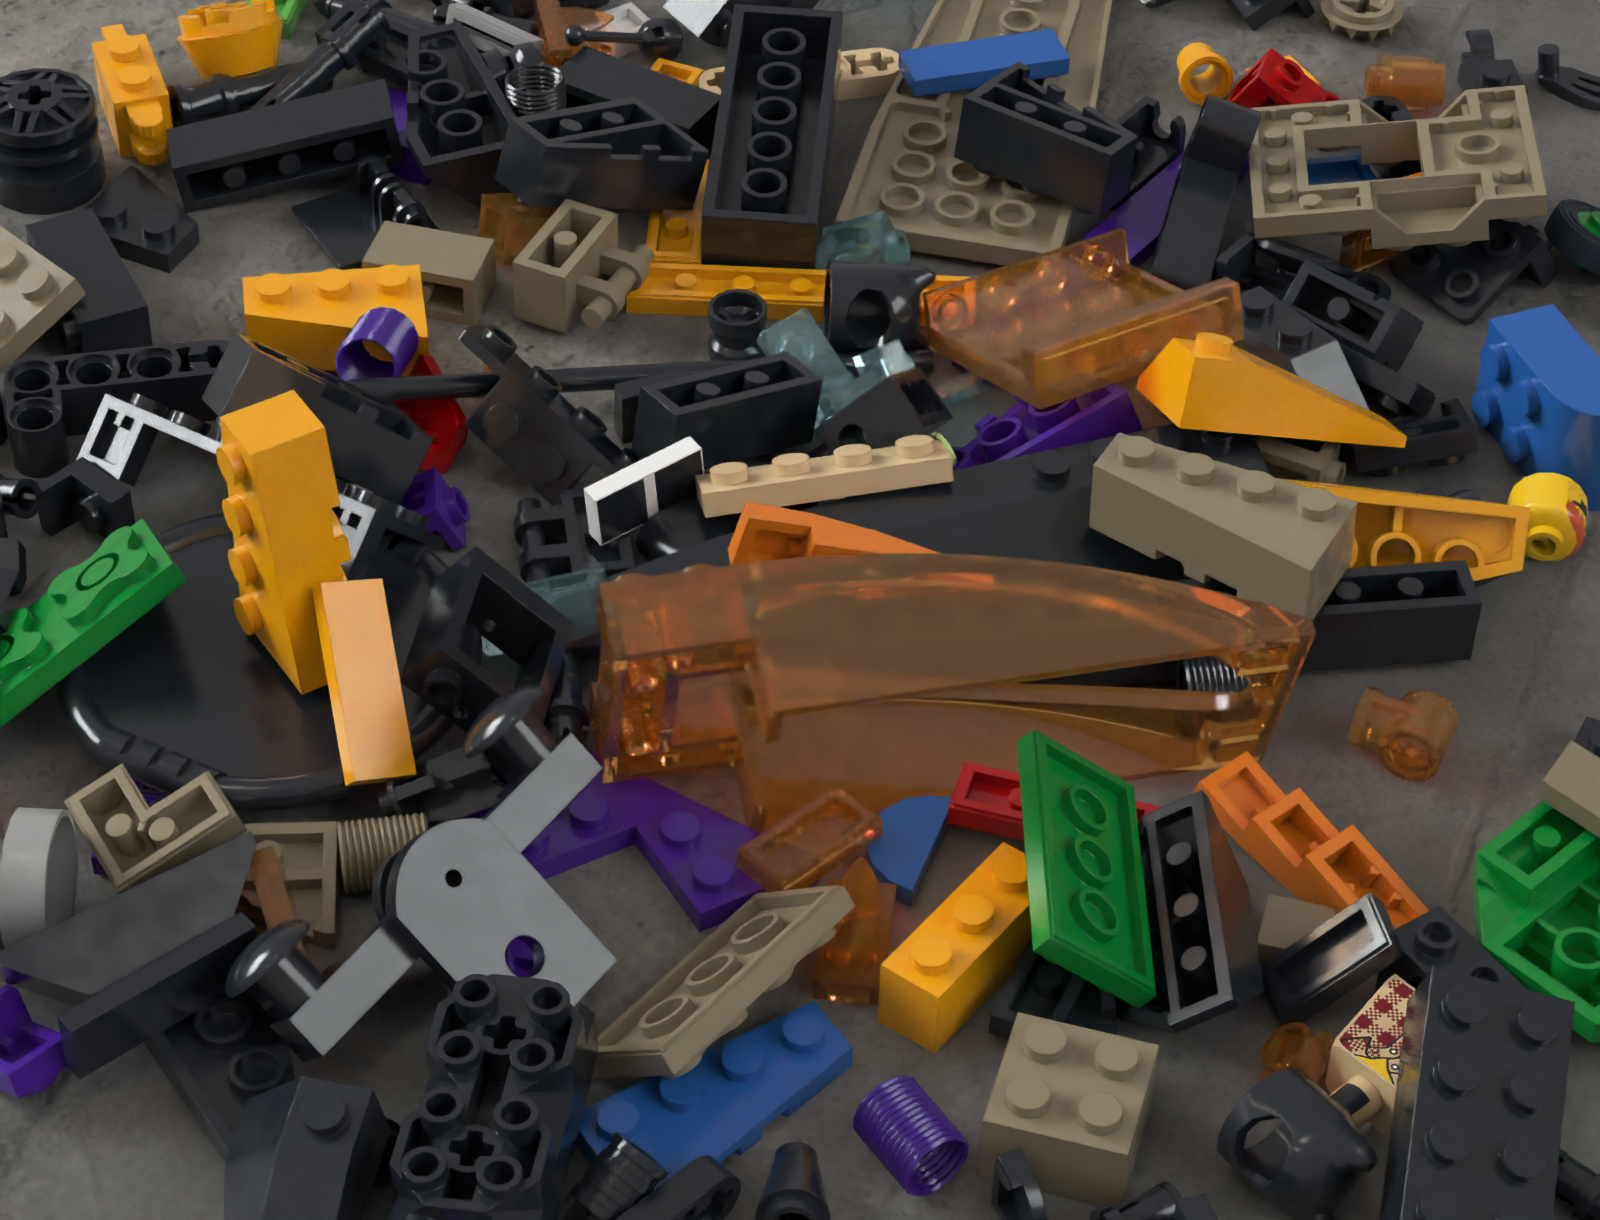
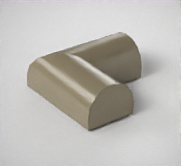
M123 764L115 767L64 800L118 894L229 842L247 831L244 823L209 770L152 807L148 805Z

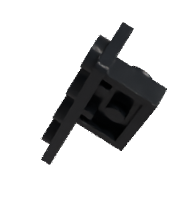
M483 324L464 328L457 337L460 342L501 378L464 422V425L552 506L560 504L559 490L573 489L593 464L600 468L607 476H610L642 460L631 449L624 448L621 450L605 435L607 431L606 425L594 413L584 407L576 409L560 394L562 386L554 376L539 366L531 368L515 353L518 348L516 343L494 325L486 327Z

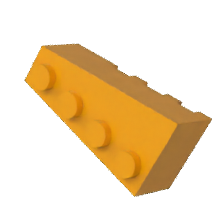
M291 390L221 416L220 425L223 446L216 449V457L228 487L229 497L222 500V509L226 522L233 533L234 548L228 550V560L233 575L239 584L240 597L235 598L233 601L237 620L247 635L256 634L303 695L328 685L312 588L323 582L347 581L340 564L352 558L348 538L344 535L342 526L331 509L340 505V499L325 427L298 394Z

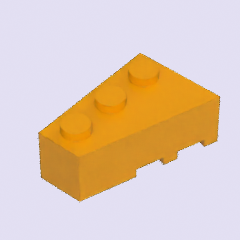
M388 264L376 268L326 269L321 272L269 273L262 276L242 277L247 337L322 371L337 372L335 362L336 353L358 319L368 310L378 307L394 308L405 314L414 324L418 334V348L400 377H409L420 354L429 355L420 264L403 266ZM362 340L364 348L371 356L381 361L393 362L390 354L382 346L371 341Z

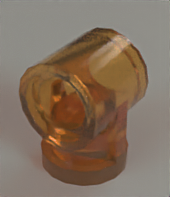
M1368 685L1360 697L1352 719L1348 736V747L1363 751L1365 747L1376 750L1381 764L1391 774L1403 780L1413 782L1426 781L1436 775L1460 726V717L1450 701L1433 691L1422 689L1409 691L1400 700L1384 696L1383 690Z

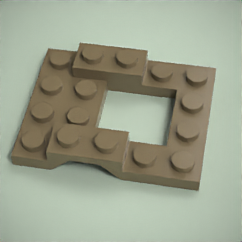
M1525 85L1465 90L1437 118L1389 122L1360 99L1250 108L1262 113L1248 153L1255 239L1271 238L1283 241L1293 239L1298 235L1318 233L1344 236L1356 230L1370 229L1372 249L1386 248L1391 251H1405L1414 246L1432 244L1459 247L1468 245L1473 241L1489 240V220L1502 219L1509 222H1519L1527 220L1531 216L1548 215L1547 191ZM1359 145L1361 165L1375 164L1381 167H1392L1401 164L1403 161L1420 160L1422 176L1309 185L1305 150L1318 149L1323 152H1336L1347 146Z

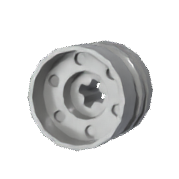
M18 807L10 819L6 835L0 815V931L5 948L73 916L77 889L78 851L75 823L70 810Z

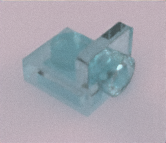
M881 210L823 227L816 267L818 270H826L828 261L880 262L906 265L911 256L910 246L903 231L900 229L896 230L885 211Z

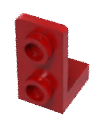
M1271 48L1232 86L1226 100L1247 108L1268 107L1273 101L1278 105L1339 101L1341 99L1325 91L1305 75L1297 63L1284 58Z

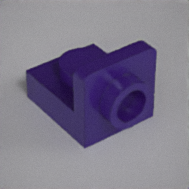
M436 468L416 475L400 506L430 518L425 530L430 533L438 530L453 551L466 547L465 522L470 520V510L462 492L457 487L450 488Z

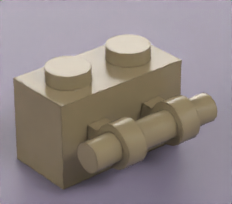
M565 199L512 262L514 318L534 323L547 329L567 333L581 316L587 326L595 329L599 328L605 320L614 319L626 303L625 295L629 291L637 290L649 275L648 267L654 261V253L649 247L641 244L637 245L631 252L619 249L618 214Z

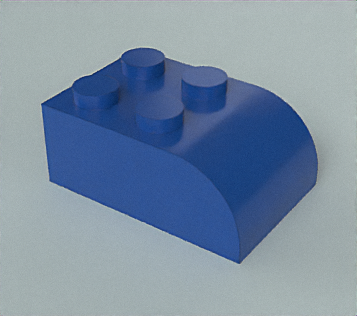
M1554 304L1491 318L1489 320L1485 346L1482 347L1480 352L1481 367L1477 388L1471 400L1472 412L1477 423L1487 429L1502 448L1506 459L1510 463H1514L1524 477L1535 473L1552 472L1567 476L1579 484L1586 494L1588 511H1600V358Z

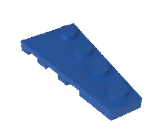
M812 1001L704 1052L701 1061L692 1070L680 1077L665 1079L664 1076H653L585 1108L575 1144L591 1166H593L602 1149H606L610 1144V1138L616 1131L620 1132L640 1146L669 1171L663 1181H659L656 1185V1189L701 1156H712L719 1163L733 1152L741 1156L761 1140V1130L779 1115L786 1117L792 1115L852 1066L853 1047L818 1004Z

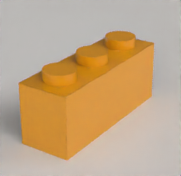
M1002 842L881 964L878 1004L879 1022L936 1054L1010 977L1032 938L1025 853Z

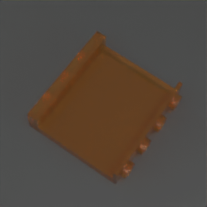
M1122 228L922 293L929 348L1038 409H1043L1141 375L1172 338L1196 340L1197 333L1208 332L1226 336L1234 342L1244 339L1239 283L1224 277L1184 291L1129 264L1126 230Z

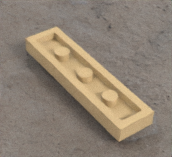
M911 435L896 440L895 446L871 449L869 445L849 444L836 448L834 455L810 459L807 454L788 453L773 458L772 464L747 468V465L741 462L721 463L711 467L708 474L695 475L698 501L705 517L709 518L742 513L746 501L783 507L954 481L952 457L940 439L933 440L932 437L927 435Z

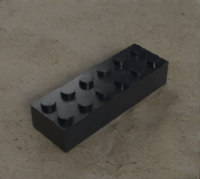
M734 4L702 210L701 264L816 270L841 67L843 11Z

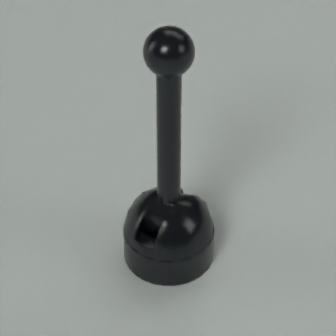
M670 18L647 20L641 25L637 33L585 31L579 25H570L564 31V40L570 46H579L584 41L639 44V50L642 55L654 61L658 58L669 61L675 60L681 51L683 41L680 25L676 20Z

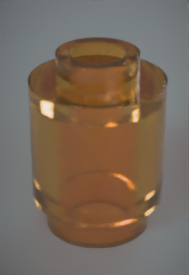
M1379 54L1376 64H1367L1364 78V95L1367 97L1380 95L1396 98L1403 102L1408 110L1427 111L1429 106L1440 107L1444 99L1446 86L1445 64L1433 63L1432 57Z

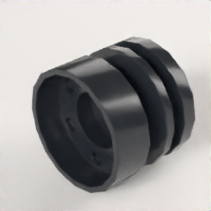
M33 68L12 72L0 78V204L3 207L23 214H55L70 211L89 202L102 190L106 172L102 145L98 137L100 127L96 115V98L91 85L80 76L60 69Z

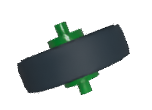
M1561 200L1545 224L1544 231L1546 237L1560 253L1573 262L1572 266L1578 270L1585 269L1600 276V208L1579 200Z

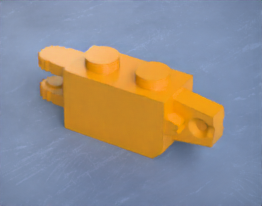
M122 24L101 27V35L104 41L91 43L97 89L120 158L135 156L138 163L143 165L156 166L157 164H162L163 161H166V158H169L166 129L173 128L170 100L146 34L127 35Z

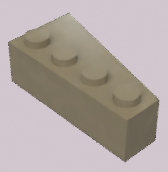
M1118 433L1093 465L1089 527L1154 560L1168 555L1181 562L1184 568V575L1202 584L1214 578L1236 589V600L1257 611L1263 608L1265 604L1285 613V625L1304 634L1350 565L1358 502L1336 496L1325 489L1308 488L1277 479L1263 471L1246 470L1215 461L1204 454L1188 453L1153 443L1146 437Z

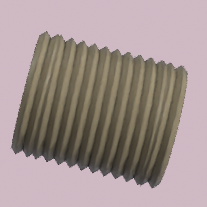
M421 812L419 815L413 813L410 816L407 813L405 816L400 814L398 817L393 815L391 818L386 816L384 819L379 816L377 820L372 817L371 820L365 818L364 821L358 819L357 822L354 820L348 822L346 820L344 824L339 821L337 830L344 892L347 895L350 892L357 894L359 891L364 893L366 890L371 892L374 876L381 863L391 854L403 849L416 835L428 829L426 814Z

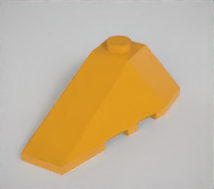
M1197 333L1196 340L1172 338L1138 379L1136 389L1175 425L1182 429L1405 448L1407 440L1405 434L1382 416L1233 345L1234 341L1232 339L1215 333Z
M1281 479L1308 488L1325 489L1336 496L1358 502L1351 561L1348 568L1466 560L1473 581L1523 570L1530 507Z

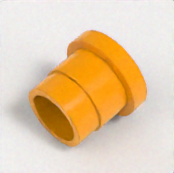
M1201 42L1191 43L1180 51L1176 62L1179 71L1178 82L1187 100L1193 104L1203 106L1208 94L1223 99L1229 93L1233 84V72L1223 56L1215 53L1209 45ZM1210 64L1204 73L1192 75L1197 67Z

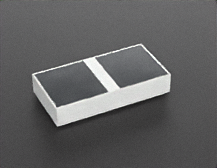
M689 436L584 488L589 534L602 546L642 526L657 512L696 495L695 475L704 474L702 448Z

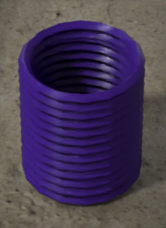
M378 307L368 310L358 319L336 353L335 367L339 378L347 381L353 379L400 377L418 348V334L414 324L405 314L394 308ZM362 340L371 341L382 346L390 354L393 362L381 361L371 356L364 348Z
M907 1076L895 1077L879 1084L865 1096L854 1114L853 1129L857 1135H859L861 1140L909 1195H926L942 1188L956 1176L967 1159L968 1141L914 1078Z

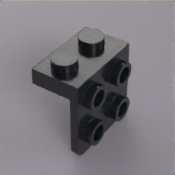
M1502 219L1489 220V240L1473 241L1468 245L1459 247L1445 244L1414 246L1409 250L1398 251L1389 262V269L1395 278L1464 325L1474 323L1519 273H1522L1542 288H1545L1559 273L1549 252L1552 244L1542 232L1529 224L1523 226L1519 222H1509Z

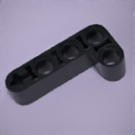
M1209 94L1206 96L1178 169L1142 294L1198 312L1213 272L1239 174L1254 140L1261 112Z
M203 340L31 358L13 364L5 373L4 386L6 418L16 470L30 478H47L65 468L69 462L68 436L88 434L105 393L129 403L133 392L161 403L168 407L163 417L164 419H167L171 409H174L203 422L216 420L218 415L201 398L229 341Z

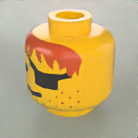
M1554 472L1535 473L1524 477L1515 484L1508 497L1507 504L1530 507L1524 556L1540 561H1561L1570 558L1579 551L1586 537L1588 516L1587 496L1581 486L1571 478Z

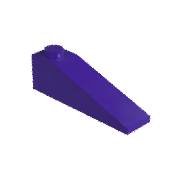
M1076 353L1027 381L1016 390L1013 395L1017 404L999 419L994 415L987 414L976 423L974 427L978 433L977 437L965 447H952L957 460L956 465L953 466V471L1038 453L1044 450L1113 437L1118 433L1137 432L1143 430L1128 392L1081 354Z

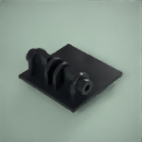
M371 154L364 155L357 162V186L291 207L293 214L337 269L340 270L362 266V260L384 221L440 230L427 215L423 204L414 200L410 189L403 183L402 179L394 173H389V165L385 159Z

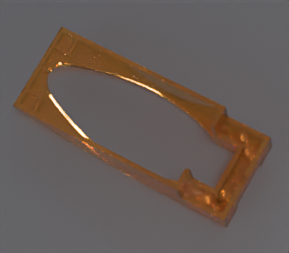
M883 553L790 558L716 567L711 564H697L677 573L655 576L630 573L619 576L611 582L599 583L596 619L601 638L598 683H591L589 718L598 763L602 766L600 774L603 784L734 766L746 825L750 829L767 835L875 819L882 810L907 798L925 795L952 798L965 761L1019 774L1017 741L1031 729L1041 732L1124 781L1219 768L1246 751L1256 762H1260L1265 755L1316 632L1310 618L1244 598L1138 574L1060 562L982 555ZM1209 655L1233 668L1236 677L1244 676L1250 680V685L1245 689L1226 692L1020 683Z

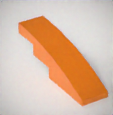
M750 501L745 502L728 547L732 567L792 575L795 591L798 593L854 600L857 603L1000 593L1002 590L999 578L939 552L865 527L813 513Z
M1247 751L1202 779L1193 791V793L1200 790L1204 791L1212 804L1221 827L1241 848L1299 900L1337 908V915L1371 892L1383 902L1394 929L1429 912V909L1353 824L1339 833L1300 787L1285 795Z

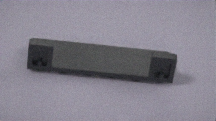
M133 392L129 403L105 393L76 460L83 456L110 477L135 486L158 430L216 454L218 447L223 446L221 429L214 427L210 438L207 437L212 425L174 409H171L168 418L164 419L167 406ZM335 478L340 505L331 509L336 514L344 535L348 538L352 558L340 564L347 581L364 580L386 528L430 545L440 551L442 550L446 539L425 530L430 518L348 484L344 495H342L347 483Z

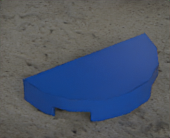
M925 795L903 799L882 810L869 826L865 862L867 868H870L872 874L883 884V892L888 897L912 907L949 825L947 824V815L951 801L950 797Z

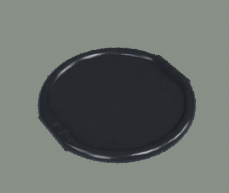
M224 513L192 520L156 534L186 577L185 583L55 684L56 695L65 719L75 736L88 752L95 757L97 765L111 771L120 764H123L134 781L167 795L172 794L207 770H209L233 808L237 811L283 810L310 806L339 799L377 784L345 786L328 685L302 695L256 634L249 636L241 628L233 605L234 599L240 597L239 584L233 575L228 560V550L234 548L233 533L226 522ZM385 529L364 580L379 578L383 580L399 676H401L435 578L449 567L433 553L430 545ZM466 622L457 648L481 666L483 653L481 631L472 623ZM401 683L415 762L433 748L453 727L454 723ZM461 706L455 707L457 710L461 712H464L465 708Z

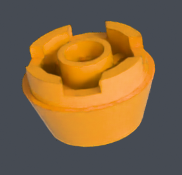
M251 0V5H247V2L226 4L223 1L186 11L187 15L178 16L182 35L178 36L177 40L201 79L209 80L210 76L217 73L229 75L230 78L244 76L278 64L284 17L277 16L274 0Z

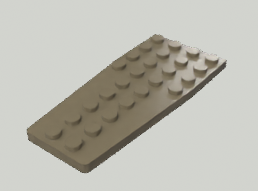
M937 0L912 49L1053 29L1070 58L1069 74L1032 81L1046 90L1047 85L1055 83L1066 90L1064 101L1081 112L1083 107L1086 106L1097 109L1113 0ZM899 71L870 126L835 219L834 239L853 241L866 246L878 245L910 250L917 254H935L966 259L973 263H991L1017 267L1029 272H1043L1052 264L1058 265L1059 258L1063 255L1075 210L1069 203L1049 195L1030 193L1023 189L1019 183L999 175L980 173L972 164L954 158L963 98L975 89L914 97L901 71Z

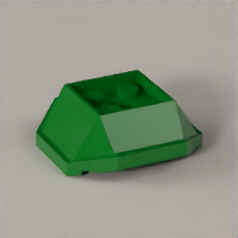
M1541 801L1476 852L1472 877L1477 942L1527 990L1575 1002L1572 1030L1590 1043L1600 1042V838L1544 801Z

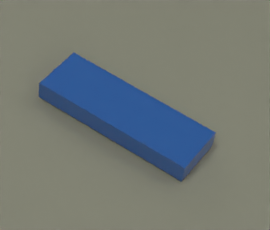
M1046 29L899 51L898 67L913 96L921 97L978 88L1018 61L1030 68L1029 79L1031 80L1069 74L1070 58L1054 30Z

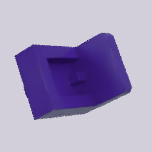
M5 985L0 988V1091L19 1099L22 1096L34 1095L47 1089L55 1082L57 1073L68 1066L65 1061L60 1032L33 1022L19 990Z

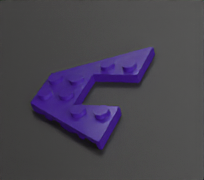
M588 748L586 750L602 766V770L521 852L544 879H548L635 844L699 932L724 923L756 893L803 889L819 884L820 865L816 860ZM490 809L466 818L481 819ZM512 939L505 951L506 964L516 976L527 977L534 964L532 951L524 942ZM447 987V997L453 995V993Z

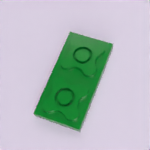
M143 518L131 527L125 526L117 529L104 540L99 549L90 558L60 573L51 582L48 592L31 606L19 608L9 613L12 620L8 630L0 634V728L185 583L186 577Z
M1031 729L1017 741L1033 951L1041 955L1048 962L1058 964L1095 984L1100 990L1111 993L1140 1009L1156 997V986L1134 786L1041 732Z

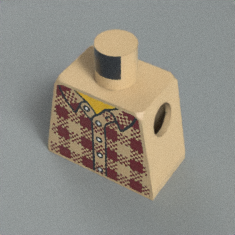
M1396 974L1386 980L1336 1037L1331 1048L1325 1085L1331 1093L1329 1096L1352 1117L1358 1128L1368 1122L1389 1139L1407 1001L1416 990Z

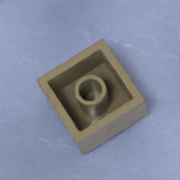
M1018 1012L982 1120L978 1177L993 1180L997 1155L1020 1147L1032 1168L1041 1192L1098 1206L1110 1204L1114 1208L1122 1204L1152 1102L1159 1045Z

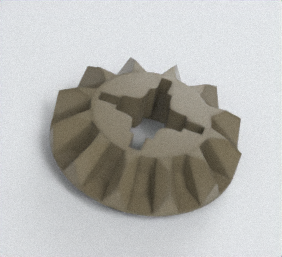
M1400 0L1320 1V21L1330 25L1331 33H1346L1349 35L1350 40L1356 37H1364L1368 41H1373L1376 35L1391 37L1393 30L1402 25L1404 7Z

